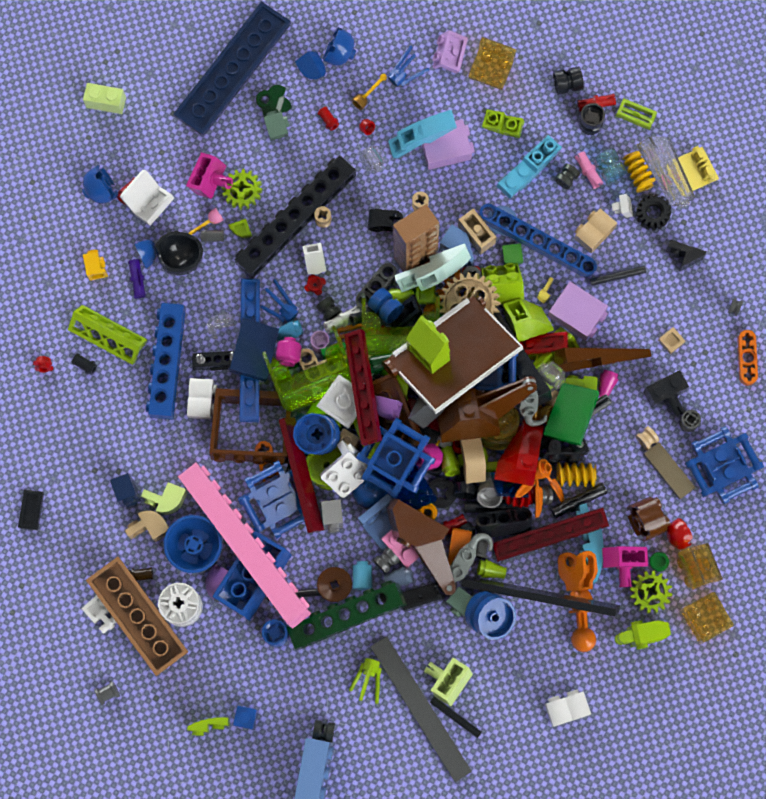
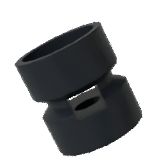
M579 66L569 68L567 72L564 69L553 71V81L557 95L568 93L569 90L572 92L584 90L582 71Z
M590 103L583 107L579 119V127L583 133L594 135L601 130L605 119V111L600 105Z
M461 466L460 473L455 475L457 482L454 483L453 496L466 500L476 499L479 486L477 483H465L463 466Z

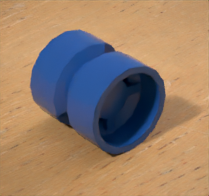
M381 288L371 296L367 305L372 311L379 313V317L385 323L389 324L399 317L404 305L397 299H392V294L385 288Z
M274 619L267 621L263 625L262 637L268 645L280 647L287 642L289 632L282 621Z

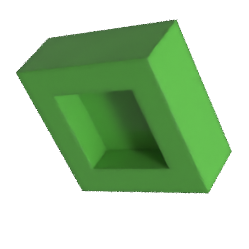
M521 243L502 245L504 265L507 263H523Z

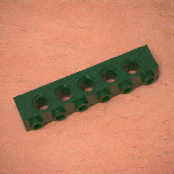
M391 580L382 583L381 588L375 591L374 588L362 592L363 596L358 598L351 596L345 599L346 603L338 605V603L328 606L325 612L321 613L319 610L309 615L310 618L303 620L293 629L290 626L287 627L295 650L303 649L406 606L407 604L399 583H392ZM381 594L386 596V602L383 605H380L378 602V597ZM364 601L368 604L366 612L360 610V604ZM345 609L350 611V617L347 620L342 617V612ZM328 616L332 619L330 627H326L324 624V620ZM309 624L314 626V632L311 635L307 633V626Z

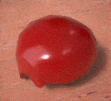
M677 518L667 527V539L673 547L683 550L691 545L689 542L693 539V536L682 519Z

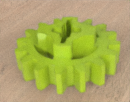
M236 169L235 175L228 174L235 183L233 185L227 183V185L232 186L230 189L222 187V190L225 191L222 194L223 198H227V204L232 202V208L238 205L240 210H242L243 206L250 209L249 204L255 206V199H261L259 194L263 193L262 188H260L262 183L257 181L258 175L252 176L251 170L245 173V169H242L241 173H239ZM247 180L251 181L254 184V186L252 184H249Z
M644 571V577L638 574L636 576L638 581L633 580L631 582L635 587L629 588V591L634 592L630 599L636 600L633 604L634 606L640 605L639 611L645 608L647 614L651 612V609H653L654 613H658V607L664 610V603H670L667 597L673 596L672 593L668 592L672 586L666 585L669 580L668 578L661 579L662 573L655 576V571H652L651 575ZM648 579L653 580L650 584L643 583V581ZM660 584H661V586H662V588H663L664 595H663V593L660 592V589H659V585H660ZM655 585V587L653 588V593L655 595H652L647 599L649 593L647 590H649ZM638 591L642 593V600L639 598ZM653 600L660 602L656 605H648Z

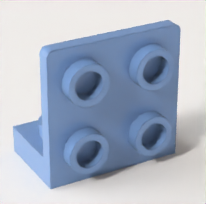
M389 494L385 495L358 517V522L381 550L387 547L381 538L391 530L386 510L391 500Z

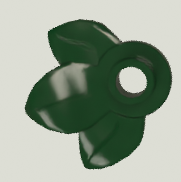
M274 85L269 90H262L257 94L256 103L262 108L264 117L271 111L277 110L278 113H284L292 108L290 101L283 96L286 87ZM265 96L269 98L267 103L262 101Z

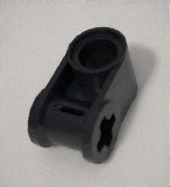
M370 209L368 230L373 232H393L394 219H398V222L403 219V215L397 210Z

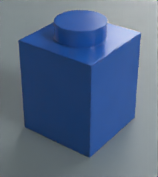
M237 706L233 726L255 730L259 711Z

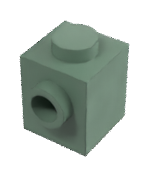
M277 110L268 112L267 116L264 117V122L270 141L288 136L286 127H289L287 116H283L282 112L278 113Z
M458 587L455 593L446 601V604L451 607L450 611L456 617L462 616L465 618L466 606L472 597L461 587Z

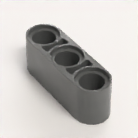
M383 264L357 294L355 301L360 311L369 308L368 305L363 306L359 302L361 299L369 300L376 292L371 289L373 285H380L381 288L388 290L395 282L397 270L393 264ZM389 270L393 272V275L386 277L383 273Z

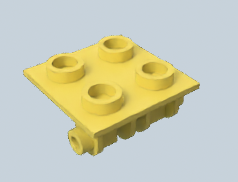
M699 146L692 148L691 152L669 161L685 194L719 180L703 147L699 148Z

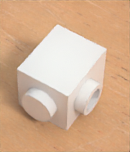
M321 243L303 246L308 275H317L325 272L326 266Z

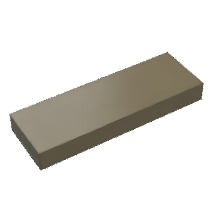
M660 442L643 454L679 500L696 488Z

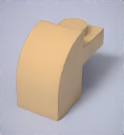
M142 511L137 513L141 520L139 522L137 520L131 522L125 530L130 539L148 530L152 539L157 542L165 537L169 526L158 513Z

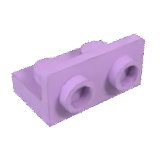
M450 30L441 34L437 39L438 48L433 56V68L442 67L454 73L460 72L468 38Z

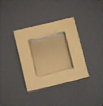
M674 327L658 339L670 355L686 342Z

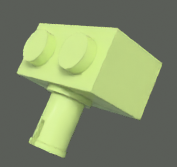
M455 658L451 659L445 670L430 662L428 664L430 668L426 667L424 672L437 680L431 692L436 698L451 707L473 673L469 667Z

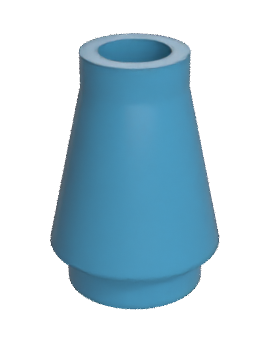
M291 320L279 327L277 341L285 337L299 338V335L303 334L300 321Z

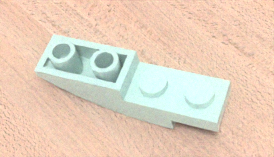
M462 244L429 256V263L395 275L401 292L418 286L423 291L452 276L471 259L466 245Z

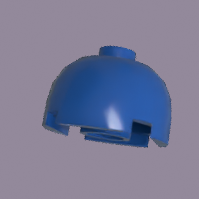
M338 27L333 34L332 41L327 46L323 61L340 66L345 64L348 59L352 60L356 53L354 49L355 41L352 35Z
M97 165L83 177L84 189H82V192L87 199L90 198L93 202L105 204L117 198L118 192L117 190L113 191L111 185L115 184L104 168L99 169L100 165Z
M373 470V475L388 483L385 476ZM364 481L352 491L356 503L366 509H370L385 495L389 494L370 481Z

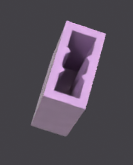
M463 119L455 121L456 129L430 144H422L428 170L472 160L474 146L468 140V136H470L469 127L464 125Z
M569 282L550 309L548 317L586 341L588 337L592 338L597 332L598 328H596L598 322L603 323L608 313L606 310L608 305L572 282Z

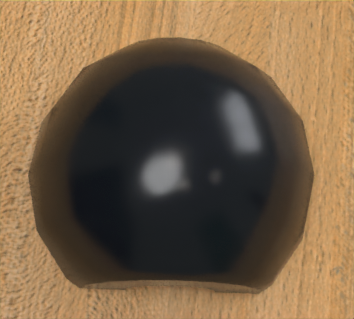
M168 232L161 236L155 244L161 266L168 274L176 276L189 274L196 270L202 261V244L197 237L189 233Z

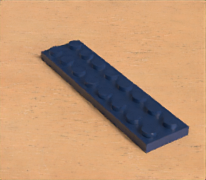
M261 1L173 113L174 117L204 137L289 28L291 21Z

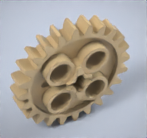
M468 272L466 278L461 273L459 280L453 277L454 283L452 284L447 281L449 288H442L445 295H439L443 299V302L438 303L439 306L443 307V309L439 310L441 314H446L466 298L469 299L472 296L477 298L478 294L482 292L485 293L484 301L486 306L484 307L492 315L500 312L495 308V306L501 304L495 300L500 297L498 293H494L497 288L495 286L491 287L492 282L490 280L486 282L485 276L479 279L478 273H475L474 277H472V274ZM466 288V294L460 297V290Z

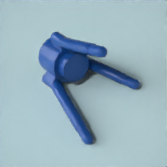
M409 46L387 76L396 87L399 85L404 87L408 82L430 70L426 68L405 79L407 74L404 72V69L416 55L413 54L402 66L401 64L413 46Z
M274 279L273 282L287 303L284 304L273 292L265 288V291L281 306L279 310L281 315L263 305L260 308L279 318L283 323L285 321L290 322L299 312L278 281Z

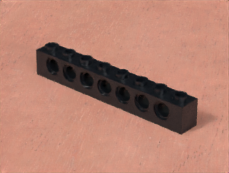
M339 155L336 159H331L327 164L328 167L324 171H319L314 177L315 180L311 184H306L301 190L302 193L298 197H293L288 203L289 206L284 211L280 210L275 216L276 219L271 224L267 223L262 228V232L258 236H254L249 241V245L245 249L238 251L235 255L236 265L251 279L314 218L317 208L321 206L326 207L356 177V169L342 156ZM332 174L339 176L336 180L329 178ZM319 187H324L326 189L323 193H318L316 191V189ZM306 200L313 202L310 206L303 205V202ZM292 213H298L299 217L297 219L290 218V215ZM279 226H285L286 230L284 232H278L277 228ZM266 239H272L273 243L271 245H265L264 241ZM253 252L260 253L258 258H251L250 255Z

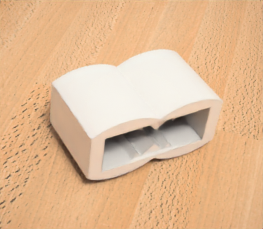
M190 378L187 406L188 418L212 419L214 411L213 397L215 396L216 388H218L217 385H214L213 379Z
M577 689L568 692V697L560 699L558 695L548 699L549 703H546L545 707L552 727L591 715L584 691L579 693Z

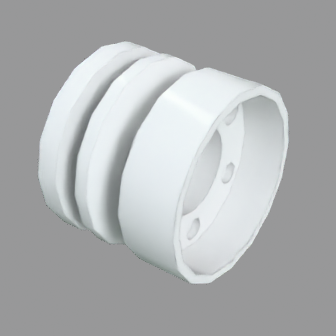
M174 583L168 585L161 592L158 608L160 614L169 623L178 627H186L199 619L203 603L200 595L193 587L186 583ZM179 599L184 602L180 609L175 605Z

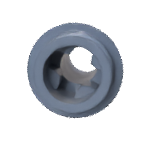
M404 566L385 574L384 582L391 580L392 583L396 582L399 585H409V583L414 582L412 570L410 567L406 568Z

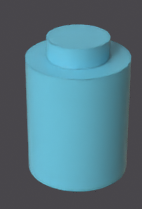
M357 561L356 565H353V590L371 589L372 565H368V561Z

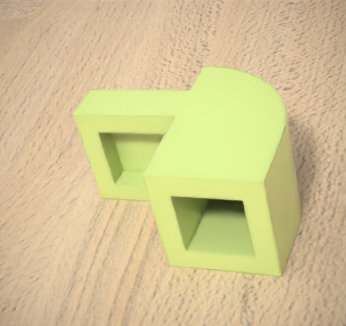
M168 482L162 496L144 489L141 497L145 500L144 503L149 506L155 507L158 505L156 508L158 514L169 515L181 508L188 492L186 489Z

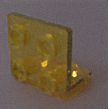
M482 37L479 43V51L468 77L502 90L516 58L517 49Z
M715 592L680 610L700 645L734 626Z

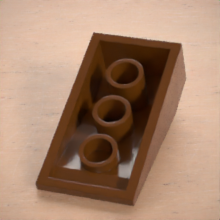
M388 374L374 380L375 396L403 403L399 419L402 420L401 423L422 435L419 426L408 419L412 410L397 376L392 378ZM378 415L379 425L389 430L394 421L387 420ZM396 430V436L418 447V441Z

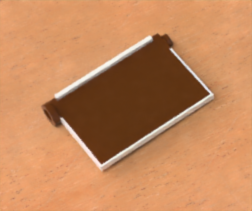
M481 296L466 298L434 322L436 330L447 336L450 349V361L436 372L431 374L407 349L406 343L395 350L392 356L382 362L384 369L392 378L400 375L435 414L523 350V346L484 307L486 302Z

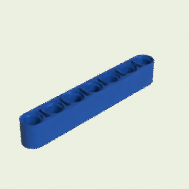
M484 204L480 208L478 215L489 227L582 277H590L596 271V261L582 252L492 204ZM490 210L492 217H485L482 211ZM506 219L509 225L503 227L500 225L499 220ZM516 228H523L525 235H518ZM533 237H540L542 244H535ZM551 245L558 248L559 252L557 254L550 252L549 247ZM566 255H573L575 257V262H568L566 259ZM583 264H590L592 267V271H585L583 269Z

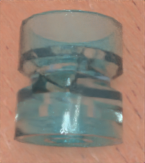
M614 148L600 153L593 160L597 169L602 170L601 176L606 184L620 179L627 173L623 163L618 162L620 157Z

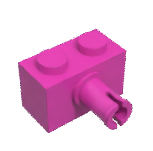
M201 152L186 186L197 195L212 199L217 186L230 189L232 186L227 185V183L233 185V179L223 176L226 165L215 156Z
M618 546L602 548L603 568H616L619 570V587H632L630 569L648 566L647 547Z

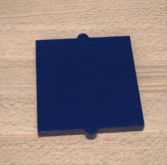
M491 472L496 496L514 498L515 493L522 484L495 480V472ZM527 492L524 496H522V497H523V498H528V496H529L528 492Z

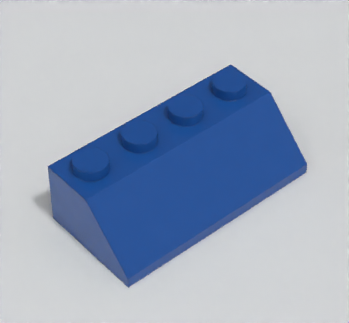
M254 531L252 535L255 539L258 537L263 542L265 547L262 549L265 553L270 552L275 558L276 562L274 565L277 569L279 567L284 569L292 554L287 549ZM237 557L212 597L250 621L266 595Z

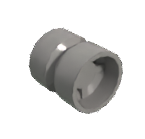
M486 472V481L479 482L477 499L482 506L487 508L499 506L503 498L504 481L495 480V472Z

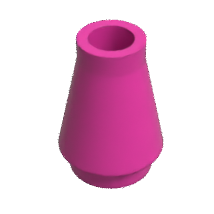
M603 370V373H600L599 397L605 394L609 397L619 380L617 379V373Z

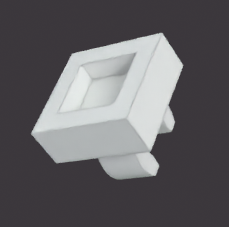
M627 194L619 195L620 202L612 203V211H615V214L622 213L625 218L633 217L631 198Z

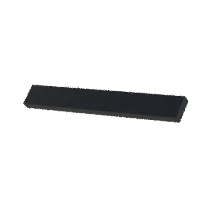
M466 576L462 580L461 585L462 587L609 616H616L620 610V605L472 576Z

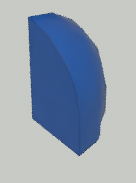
M308 51L295 61L300 72L309 79H320L326 74L324 63L317 51Z
M145 240L135 243L134 245L145 268H148L153 264L157 254L154 241Z

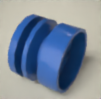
M315 413L301 417L293 431V438L298 448L307 454L315 455L331 453L337 447L341 435L339 425L333 418ZM317 433H323V436L316 437Z

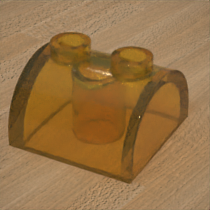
M709 543L689 547L677 553L679 557L677 564L680 569H684L686 574L684 582L692 590L723 580Z

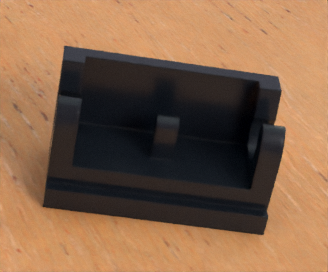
M436 582L402 592L407 604L403 606L404 612L442 601Z

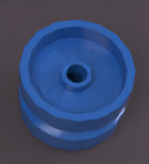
M482 591L474 595L468 602L465 618L472 630L487 639L499 640L507 636L513 629L516 621V610L507 599L496 593Z

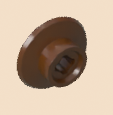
M330 567L319 575L317 589L325 600L339 602L350 594L352 580L344 569ZM337 581L339 587L332 589L330 584Z

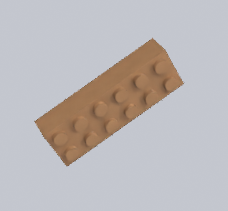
M427 204L393 224L394 259L403 272L429 263V256L438 253L439 221Z
M116 557L86 579L87 583L156 676L189 652L120 557Z

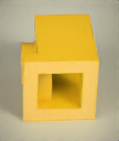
M90 250L87 254H83L86 274L90 281L108 277V273L105 270L104 257H100L98 250Z

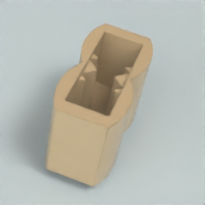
M599 209L597 212L593 211L587 218L589 221L585 225L580 224L575 230L576 235L574 239L590 253L594 252L617 226V222L602 209Z

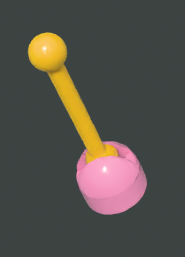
M214 208L209 212L208 220L190 231L189 234L193 235L207 224H218L224 219L218 210Z

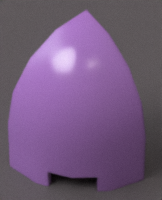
M375 396L377 412L380 417L390 421H394L396 418L399 419L403 403Z
M215 563L205 580L206 591L213 600L215 599L212 597L228 573V570L219 567Z

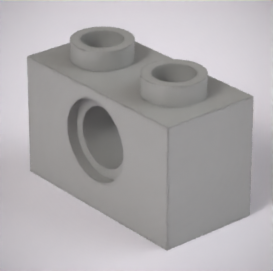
M341 499L321 501L324 530H328V533L340 532L339 529H343Z

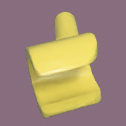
M549 277L545 287L537 296L538 300L543 304L551 296L547 291L554 280L552 277Z

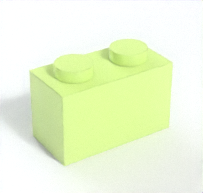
M87 83L83 101L86 108L123 114L126 95L124 90L120 88Z

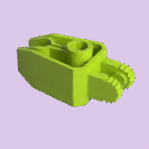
M642 620L631 622L630 627L626 628L627 631L616 634L614 641L618 645L630 644V647H636L637 650L648 648V644L662 641L670 636V626L668 622L659 620L643 623Z

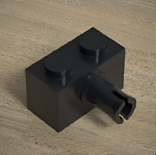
M679 370L647 386L643 393L652 409L663 403H668L674 417H677L685 412L678 396L685 393L689 385Z

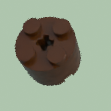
M649 496L627 507V511L630 510L631 515L628 516L631 527L637 536L641 535L643 537L641 539L643 542L665 533L667 527L670 526L669 518L663 514L661 502L657 497L652 498Z

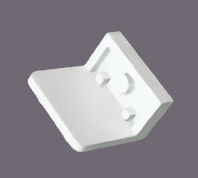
M142 170L120 196L134 215L150 226L174 199L173 195L161 188L146 170Z
M342 440L337 444L342 455L320 474V477L340 497L345 498L364 482L361 478L368 466L356 458L358 452L351 443L347 445Z

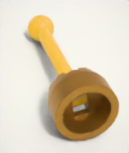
M381 74L380 79L365 94L354 96L351 100L353 105L357 109L363 110L368 103L367 96L382 81L387 79V75Z

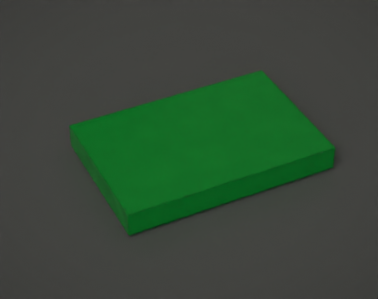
M562 383L543 435L547 438L581 446L600 394L599 391Z

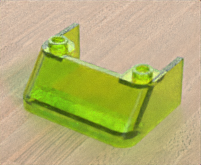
M434 292V311H426L420 315V317L423 315L427 321L431 320L433 323L440 318V296L438 292ZM361 293V329L365 331L368 355L394 352L406 343V337L413 327H380L379 316L374 312H366L365 293Z
M334 325L331 326L336 343L330 345L325 351L327 362L291 375L289 369L284 365L272 368L266 351L262 352L279 399L285 410L295 411L319 402L339 374L351 382L348 358Z

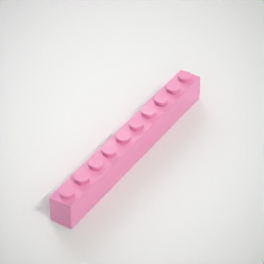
M194 463L180 474L178 478L285 622L293 629L311 614L308 610L310 605L304 597H298L296 593L299 590L292 582L288 583L286 581L287 574L281 567L277 569L274 565L276 562L275 558L270 552L265 553L262 549L265 545L258 537L256 539L253 537V529L248 523L244 524L241 521L243 516L237 508L232 509L230 506L232 501L229 497L219 492L221 487L215 479L213 481L210 480L208 476L211 474L204 465L200 467L197 463Z

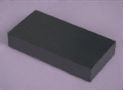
M24 489L18 528L38 531L44 492Z

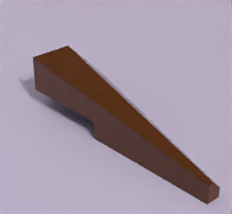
M561 348L555 350L550 371L553 374L652 356L650 349Z

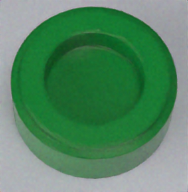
M656 552L650 557L649 566L653 571L662 572L669 566V558L663 552Z

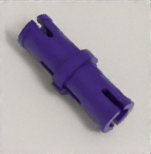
M129 260L128 264L131 275L129 280L133 286L134 298L146 297L143 283L145 278L141 272L140 260Z

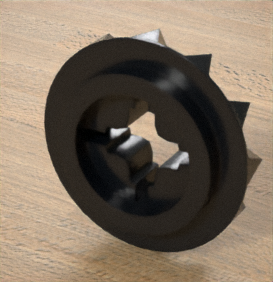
M446 478L434 479L426 488V492L431 497V503L436 508H447L456 500V497L453 496L454 484ZM436 487L441 491L447 489L445 492L447 500L442 497L435 499L438 494Z

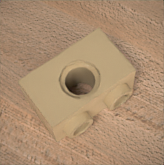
M474 208L458 219V227L468 234L469 241L480 255L496 244L497 237Z

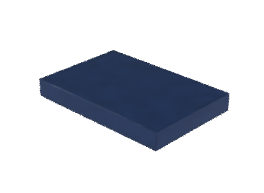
M243 318L229 372L266 382L279 328Z

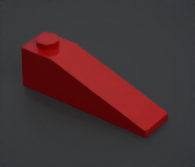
M526 422L523 423L497 462L495 480L528 486L534 485L544 424L529 426Z

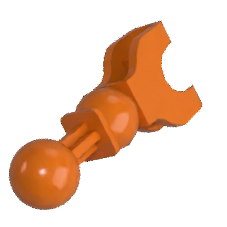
M583 551L577 556L571 552L560 554L558 557V573L566 585V591H571L569 596L593 600L588 590L593 589V580L598 572L596 555L591 551ZM572 608L569 613H576L577 629L572 633L571 643L577 651L588 652L596 644V635L588 628L587 612L589 611Z

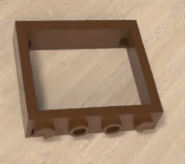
M216 388L209 451L211 460L216 462H225L227 460L235 463H244L246 461L253 462L254 464H264V462L273 464L279 460L281 465L283 463L288 464L284 439L282 453L218 449L222 403L240 404V389ZM259 391V405L286 406L285 418H292L293 393Z

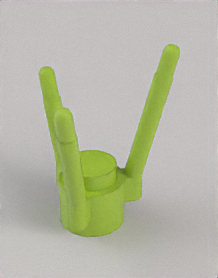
M365 658L364 663H361L359 671L349 688L350 692L353 691L362 672L363 675H366L359 701L363 700L369 678L374 677L376 674L375 703H379L380 674L382 668H379V661Z

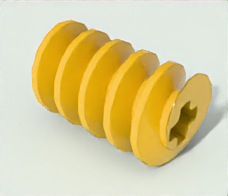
M635 151L622 158V160H625L624 165L628 167L627 172L631 174L630 179L634 180L633 186L637 187V193L654 187L653 182L657 180L656 177L650 178L654 171H647L651 164H644L646 157H641L645 154L644 151Z
M557 462L556 480L560 482L561 487L564 486L565 481H567L569 487H571L573 481H575L577 487H579L580 482H583L584 487H587L588 482H591L592 487H594L596 484V464L593 468L592 464L588 463L585 468L584 463L581 462L577 468L576 463L573 462L570 468L569 464L565 462L562 468L560 462Z

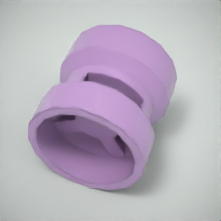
M316 331L311 335V347L315 352L321 353V349L330 346L329 336L326 332Z

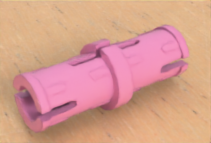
M585 151L575 156V160H577L582 169L583 176L587 177L592 188L600 187L604 182L598 175L596 166L590 162Z

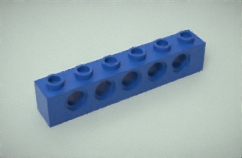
M161 303V308L157 309L159 326L155 327L154 333L157 343L153 345L152 356L155 357L154 364H151L150 375H153L152 382H149L148 394H151L150 401L146 403V412H148L150 418L174 420L186 308L183 304ZM174 321V325L171 328H166V322ZM166 339L172 340L170 346H163V342ZM163 358H170V362L167 365L161 364ZM167 376L168 380L162 384L159 383V378ZM159 395H166V399L163 402H157Z

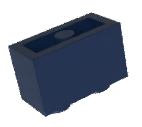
M129 473L110 480L117 502L123 508L129 509L138 505L137 502H140L141 498L134 479Z

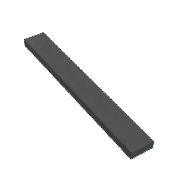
M386 636L370 646L453 780L457 782L471 773L470 767L388 637Z

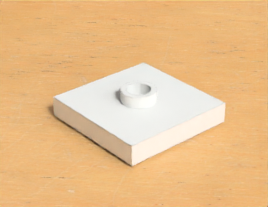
M339 374L317 407L348 429L357 417L352 383Z

